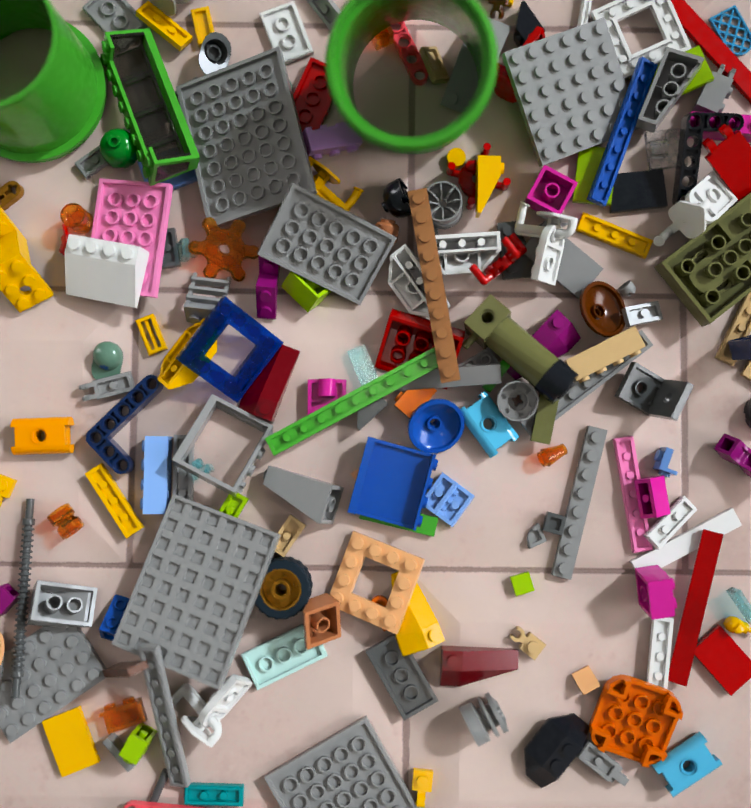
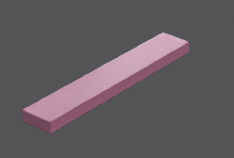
M633 436L613 439L631 549L633 553L653 550L652 544L643 536L649 530L648 518H640L634 480L641 479Z

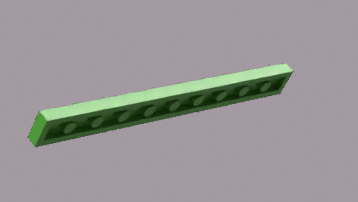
M435 347L266 437L265 440L273 455L275 456L437 369L438 363Z

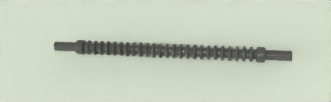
M26 499L25 518L22 521V525H24L22 536H24V539H21L23 550L20 551L22 553V556H20L22 561L19 564L22 566L19 567L21 573L18 574L21 576L18 579L20 581V584H18L20 590H17L19 592L17 596L19 601L16 602L19 606L16 607L18 612L15 614L18 618L15 619L17 624L14 625L17 627V630H14L16 641L13 642L15 644V647H13L15 653L12 655L15 658L12 659L14 664L11 666L13 667V670H11V677L13 678L12 699L20 698L21 677L24 676V670H22L24 664L22 662L25 659L22 657L25 655L23 650L26 649L23 647L26 644L24 638L27 637L24 633L27 632L25 630V627H27L25 621L28 620L26 618V615H28L26 610L29 609L26 605L29 603L27 601V598H29L27 593L30 592L28 590V587H30L28 581L31 580L29 578V575H31L29 570L32 569L29 565L32 564L30 562L32 558L30 553L33 552L31 550V547H33L31 542L34 540L31 537L34 536L32 531L35 530L32 528L35 525V519L33 518L35 499Z

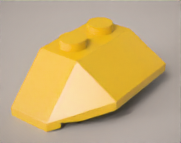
M203 318L200 322L187 328L163 359L160 375H158L157 380L169 390L194 382L217 352V327Z

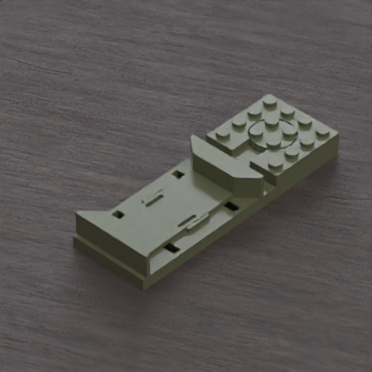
M751 193L728 209L713 223L706 226V230L702 234L687 241L654 267L702 327L711 324L751 292Z

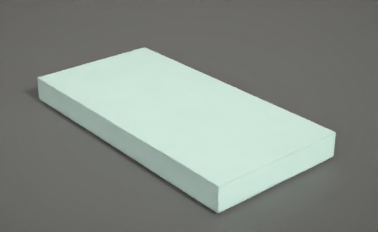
M304 623L241 654L257 690L328 656L323 644L308 650L305 648Z

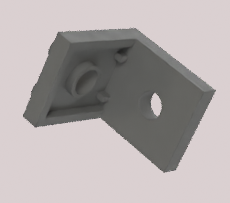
M631 362L615 397L651 417L677 421L694 385L685 381L665 380L640 364ZM639 383H642L643 389L639 393L637 386Z

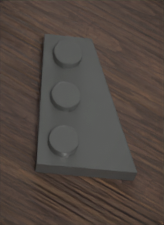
M516 221L497 223V231H500L501 240L515 233ZM517 235V237L525 245L526 241L524 237ZM501 243L500 257L502 258L508 250ZM522 255L502 272V279L510 280L531 277V268L534 262L526 255Z

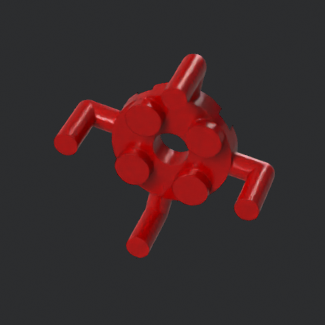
M489 143L483 145L480 155H488L491 148ZM476 160L468 161L461 171L455 169L456 165L454 162H450L446 173L449 176L458 178L459 187L468 197L466 208L471 210L476 201V183L472 181V177L476 175ZM504 178L503 182L498 181L495 189L506 191L511 183L510 178Z
M515 233L509 237H504L500 241L508 252L502 258L500 257L492 266L488 265L484 270L486 275L480 271L476 264L469 268L482 285H486L494 280L527 252L526 246Z

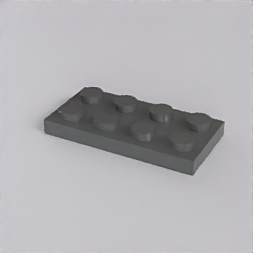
M395 634L366 650L369 659L404 721L438 701L413 654L402 656Z

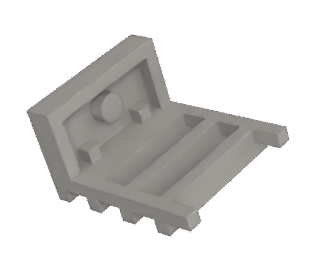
M194 272L193 276H191V284L188 287L186 303L183 306L186 321L195 324L205 318L214 326L224 327L226 322L224 308L231 277L227 276L226 280L197 277L198 274ZM195 284L224 287V289L195 286ZM193 293L221 296L222 298L193 295Z

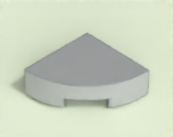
M539 523L532 526L528 532L527 546L529 549L547 541Z

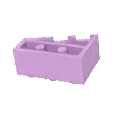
M346 122L336 123V125L327 127V124L321 125L320 129L316 130L306 127L302 132L308 157L310 156L315 160L323 158L322 155L329 154L330 157L341 154L340 151L347 150L348 153L357 151L358 147L363 143L362 137Z

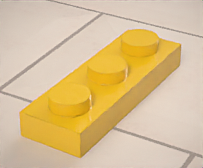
M147 1L136 10V17L180 52L192 42V35L150 1Z

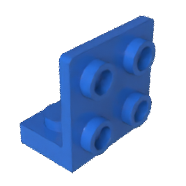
M117 594L114 596L99 628L101 638L113 641L130 598Z

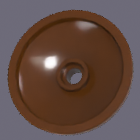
M602 281L588 284L580 295V311L587 326L593 332L603 337L615 336L623 330L625 321L621 309L625 307V304L617 290Z

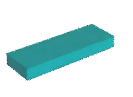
M191 782L184 791V805L243 806L244 784Z

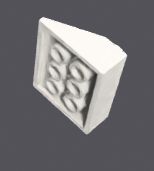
M69 234L64 252L66 294L137 308L150 252L140 246Z

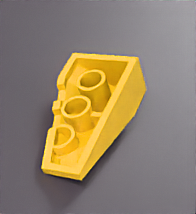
M399 571L391 574L392 588ZM418 583L415 586L399 633L395 634L402 656L429 649L445 641L439 623Z

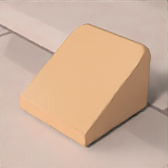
M589 665L571 674L583 695L600 687Z

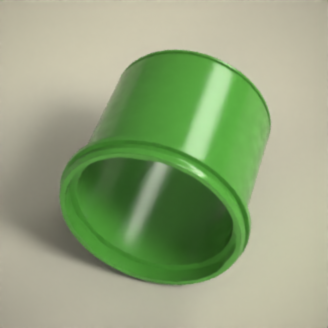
M0 0V40L15 31L23 29L42 28L52 31L50 53L39 75L23 91L9 99L0 101V157L24 163H41L61 158L81 146L96 129L102 117L107 96L106 75L102 61L86 36L77 28L65 22L50 0Z
M349 0L333 24L325 55V72L329 92L345 122L370 143L390 151L406 154H423L436 151L465 133L476 122L487 106L493 92L498 70V50L495 33L486 12L477 0ZM408 20L431 21L455 33L469 49L478 77V89L466 110L454 122L442 130L419 137L395 136L370 125L359 115L353 92L355 69L368 43L387 27Z

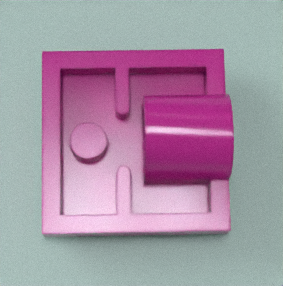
M308 379V415L346 395V379Z

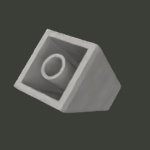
M268 466L263 475V485L315 522L333 524L344 487L278 467Z

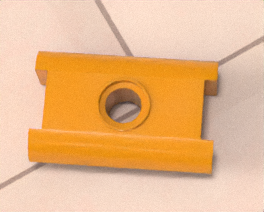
M73 418L12 419L10 427H14L15 447H11L13 455L73 453L75 444H71L70 425H74ZM42 431L46 435L44 440L40 438Z

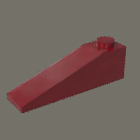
M441 645L440 686H462L518 670L519 649Z

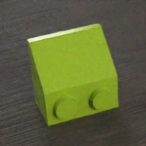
M290 271L281 285L307 312L318 306L332 292Z

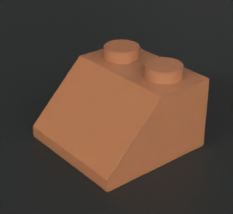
M328 593L310 598L303 610L305 648L307 650L341 637L339 601Z

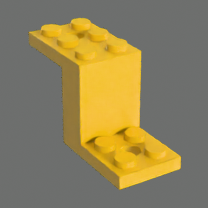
M0 207V290L21 313L52 297L54 294L52 289L32 266L26 238ZM23 286H28L31 288L28 291L20 290V288Z

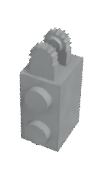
M724 64L720 65L717 72L712 71L714 81L704 85L692 111L722 113L725 107L723 101L725 98L728 99L733 91L731 84L734 80L733 77L736 69L732 68L728 77L722 75L725 69Z

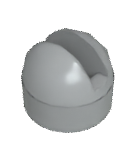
M629 280L618 291L623 296L630 297V292L634 294L636 287Z

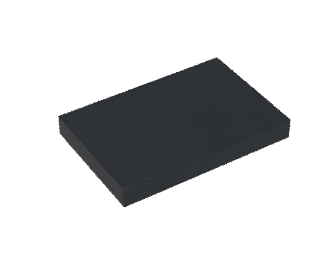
M663 169L619 173L613 185L611 206H609L610 213L666 208L668 206Z

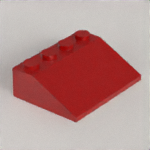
M392 308L375 368L389 372L434 348L430 320ZM451 326L456 356L458 358L465 330Z

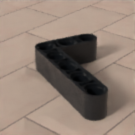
M693 112L682 118L672 197L673 205L697 185L703 132H719L718 128L723 124L729 125L731 118L735 120V126L732 128L733 132L740 130L744 125L742 115L737 113ZM692 116L696 119V125L694 127H692L689 124V120ZM711 117H713L716 120V124L713 128L709 125V120ZM689 137H692L694 139V144L692 147H689L687 145V139ZM688 156L691 158L692 161L689 167H687L684 163L686 157ZM685 176L689 178V184L686 187L682 184Z

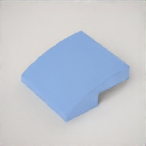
M443 472L425 495V497H428L426 508L451 527H454L475 498L472 493Z

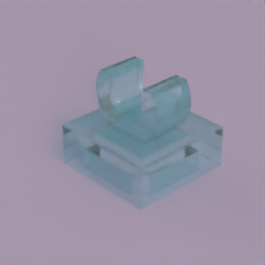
M189 238L180 239L178 242L180 262H188L190 258L198 257L199 252L194 253L191 251V247H197V242L189 243Z
M201 458L192 462L194 467L207 474L215 470L212 464L205 465ZM191 474L192 477L194 478V480H199V479H200V478L194 476L193 474Z

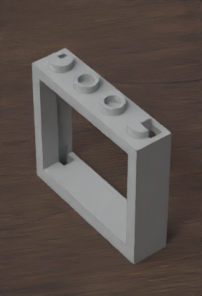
M211 394L172 458V462L175 466L236 497L238 492L242 493L244 490L246 477H251L256 468L254 466L256 460H260L264 455L265 449L263 448L267 443L265 438L274 434L273 425ZM216 408L264 432L233 487L184 462Z

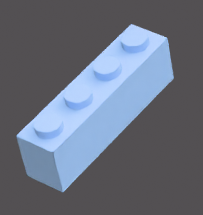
M145 436V440L142 441L144 459L141 462V470L144 471V479H141L143 498L140 500V509L143 510V514H165L171 500L172 437Z

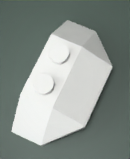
M500 231L435 235L443 275L471 274L472 272L469 268L473 264H476L480 271L483 272L501 251Z
M404 244L390 255L388 284L409 314L429 317L419 258L407 244Z

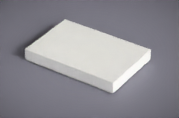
M294 1L259 13L271 47L273 49L279 46L282 49L285 65L314 55Z

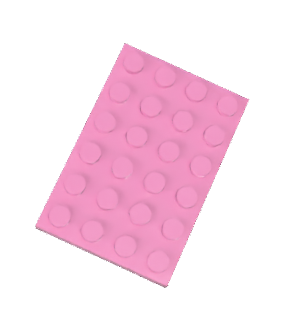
M100 178L91 238L140 246L150 252L140 297L158 298L173 185L170 183H157L150 186L149 182Z

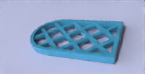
M736 5L709 18L708 21L716 35L724 44L731 46L729 49L732 52L734 47L740 49L739 53L733 52L736 56L745 55L750 51L751 32ZM732 10L731 15L726 14V12ZM723 16L729 18L728 23L722 22ZM732 19L738 20L737 26L731 24ZM721 25L727 26L726 32L720 30ZM730 27L736 29L735 34L728 33ZM738 30L744 31L743 37L737 35ZM727 36L733 37L732 43L726 41ZM736 38L742 40L741 46L735 44ZM745 41L750 42L749 48L743 47Z

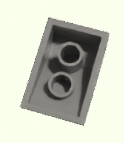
M37 580L33 588L27 625L92 627L98 588Z

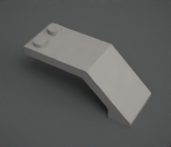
M489 18L495 33L499 59L511 26ZM464 43L440 104L461 113L469 106L478 89L476 66L469 49Z

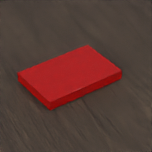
M717 624L697 643L694 656L729 695L732 696L751 678V659L720 625Z

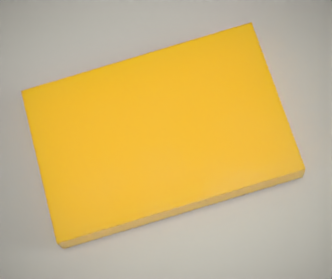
M81 706L42 721L62 777L101 761Z

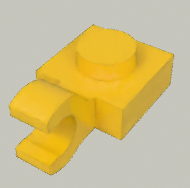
M0 474V506L4 497L10 498L17 482L16 479Z
M413 768L411 788L417 791V807H425V792H431L433 770Z

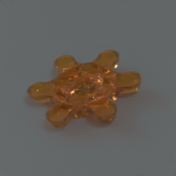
M205 218L202 222V227L207 233L206 239L204 241H191L188 245L190 253L203 255L207 259V266L203 270V275L206 278L214 279L219 271L226 270L235 281H243L246 273L241 267L242 261L259 257L257 255L259 248L255 245H247L241 239V235L246 229L245 223L237 219L232 222L230 228L223 229L217 225L213 218ZM228 245L230 252L222 253L220 246Z

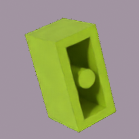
M140 722L129 735L119 756L126 763L137 765L158 731Z

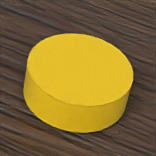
M453 148L448 152L446 160L448 164L454 162L455 168H460L465 163L466 155L462 149Z

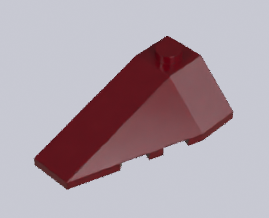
M282 345L246 388L238 408L274 422L300 351Z

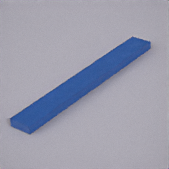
M643 56L638 59L587 197V200L601 207H605L658 66Z

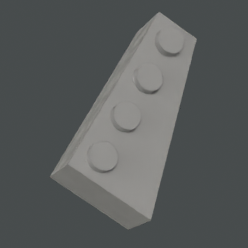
M670 47L666 48L639 114L636 128L652 133L656 131L701 69L704 57Z

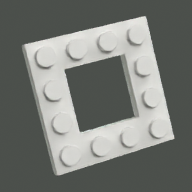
M615 0L591 12L593 21L605 17L624 80L632 77L638 59L642 56L658 65L661 63L667 47L683 52L692 49L671 0ZM650 8L664 40L631 54L618 22Z

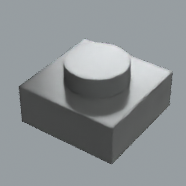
M547 511L542 530L562 536L567 517Z

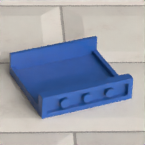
M368 436L348 513L359 514L416 531L417 527H421L423 516L420 515L421 510L426 508L428 497H425L426 491L431 489L433 478H430L432 470L436 471L438 459H435L436 455Z

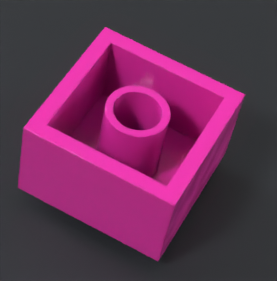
M544 165L524 202L529 204V208L536 212L545 211L562 214L578 182Z
M658 565L635 568L638 603L651 620L674 617L677 602L673 596V590H675L673 578H670L666 571H663Z

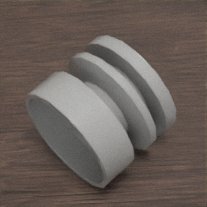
M514 380L507 382L501 387L497 395L499 411L505 418L511 421L521 422L527 420L535 414L538 408L539 398L536 390L532 385L524 381ZM520 395L522 403H518L516 406L512 398Z
M489 692L484 694L488 701L487 704L484 705L480 697L477 698L480 706L478 709L471 702L459 708L478 747L490 741L489 730H492L497 737L500 736L496 729L497 726L500 725L504 733L508 731L506 718L497 701Z

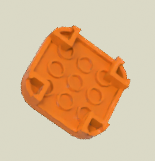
M616 675L607 680L603 686L589 722L590 737L601 752L604 753L606 750L640 762L642 767H649V765L656 764L660 760L664 762L668 756L665 751L678 719L682 720L683 711L680 702L673 692L628 675Z

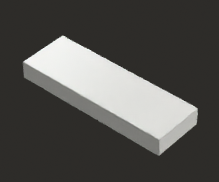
M680 496L670 507L671 514L661 516L643 536L656 550H660L697 511L696 507L685 496Z

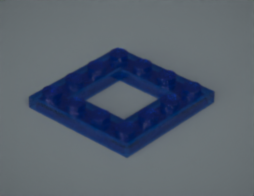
M223 295L176 356V359L238 403L284 342ZM228 324L255 344V347L233 375L205 356Z

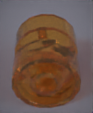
M70 203L62 208L60 218L72 231L78 234H85L92 229L93 217L81 205Z
M69 503L57 508L47 517L53 527H58L57 532L63 540L78 532L85 525L79 516H74L75 511Z

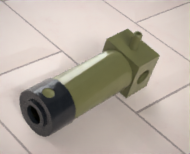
M491 294L464 321L465 333L469 337L462 343L463 348L468 349L474 342H477L483 349L489 347L552 404L560 400L575 384L579 374L561 359L559 360L511 319V311Z

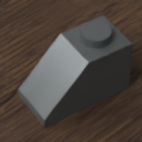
M381 398L359 410L357 428L361 430L388 403Z

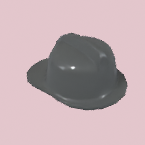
M218 32L205 36L198 60L204 74L207 75L228 66L231 56V45L227 37Z

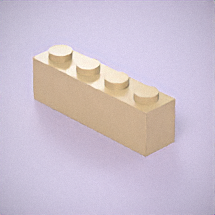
M633 326L563 362L579 374L576 381L580 384L590 379V374L595 372L598 375L607 370L606 366L610 364L616 366L624 362V357L630 355L632 358L642 353L640 349L646 347L636 326Z

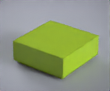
M528 571L510 576L515 596L535 591Z

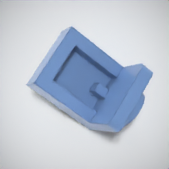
M660 447V450L658 449L654 456L655 464L653 469L658 470L659 475H664V477L670 478V475L677 476L678 473L668 468L674 451L671 448Z

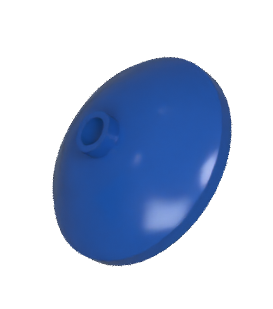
M445 399L429 400L421 404L411 415L408 423L409 438L414 446L423 452L440 453L446 451L460 439L465 425L464 416L457 405Z

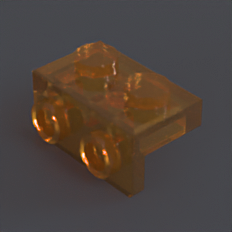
M134 696L123 699L121 704L116 705L113 702L103 706L104 709L98 714L99 717H104L108 734L148 720L141 697L135 699Z

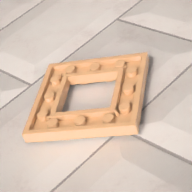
M353 531L330 595L339 601L341 611L398 634L425 559ZM365 557L399 571L386 607L352 593Z

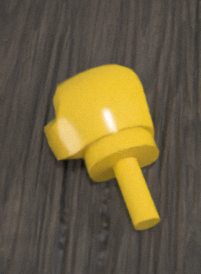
M729 616L723 622L724 628L732 633H751L748 623L743 622L738 617Z

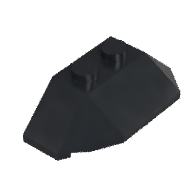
M575 713L548 718L524 748L526 776L541 788L558 780L582 750L589 731V725Z

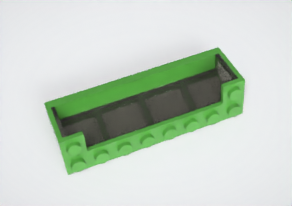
M150 28L105 32L104 41L101 42L103 53L100 54V59L103 66L107 69L106 76L108 81L112 83L113 95L118 99L119 111L125 117V127L131 133L130 137L133 146L136 145V156L138 162H141L143 165L144 178L148 179L150 186L196 169L200 156Z

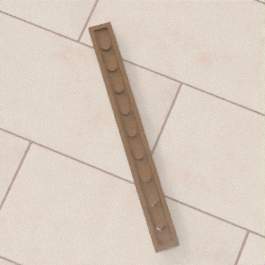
M427 187L407 191L441 384L459 381L461 379Z

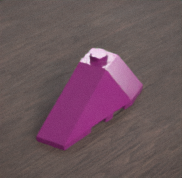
M558 309L531 335L557 358L569 352L581 339L572 322ZM511 366L506 371L514 380L522 377Z

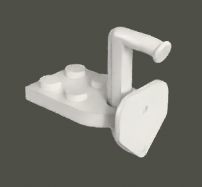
M713 170L686 194L684 201H678L669 209L668 215L673 223L659 236L654 238V244L658 247L663 246L665 241L678 230L687 238L694 239L706 230V225L717 220L738 200L737 197Z
M520 201L521 204L514 227L515 233L520 236L540 238L535 250V262L531 268V279L555 286L565 239L572 236L575 232L578 218L553 212L537 211L536 215L548 220L547 226L524 224L526 212L530 205ZM560 223H568L567 230L563 229Z
M232 674L225 679L222 689L210 696L208 703L203 700L190 684L185 683L180 686L171 698L175 707L184 697L198 713V718L183 716L181 722L193 736L212 748L222 734L220 720L227 715L254 682L249 677ZM207 727H211L214 730V732L211 733V731Z

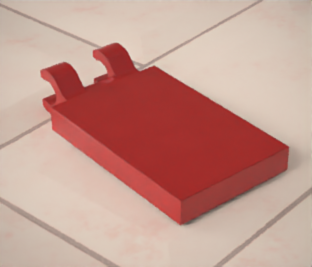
M723 124L718 128V131L724 137L721 143L716 145L713 139L706 138L701 143L709 153L704 158L737 197L738 201L751 193V145L739 130L733 133L729 125Z

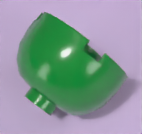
M111 129L100 140V153L104 160L113 168H128L137 161L136 145L133 146L130 137L131 133L124 129Z

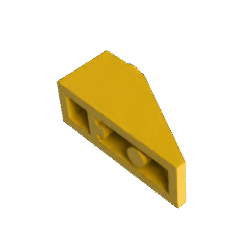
M478 155L475 218L480 217L501 174H504V162H501V156Z

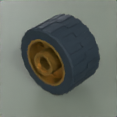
M281 556L272 558L255 601V606L259 608L261 613L263 612L266 616L278 620L296 616L304 609L312 593L313 582L308 568L301 561L293 557ZM278 584L285 585L286 590H281Z

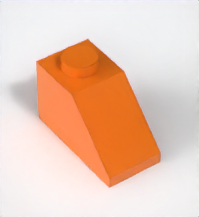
M430 388L407 390L405 393L400 392L394 399L396 401L394 406L410 419L413 412L421 404L429 401L437 390Z

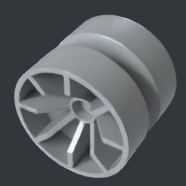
M438 181L427 187L433 226L439 229L451 228L459 222L463 214L461 192L454 184L447 181Z

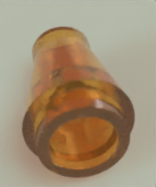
M560 444L541 449L537 453V457L543 467H550L568 452L565 445Z

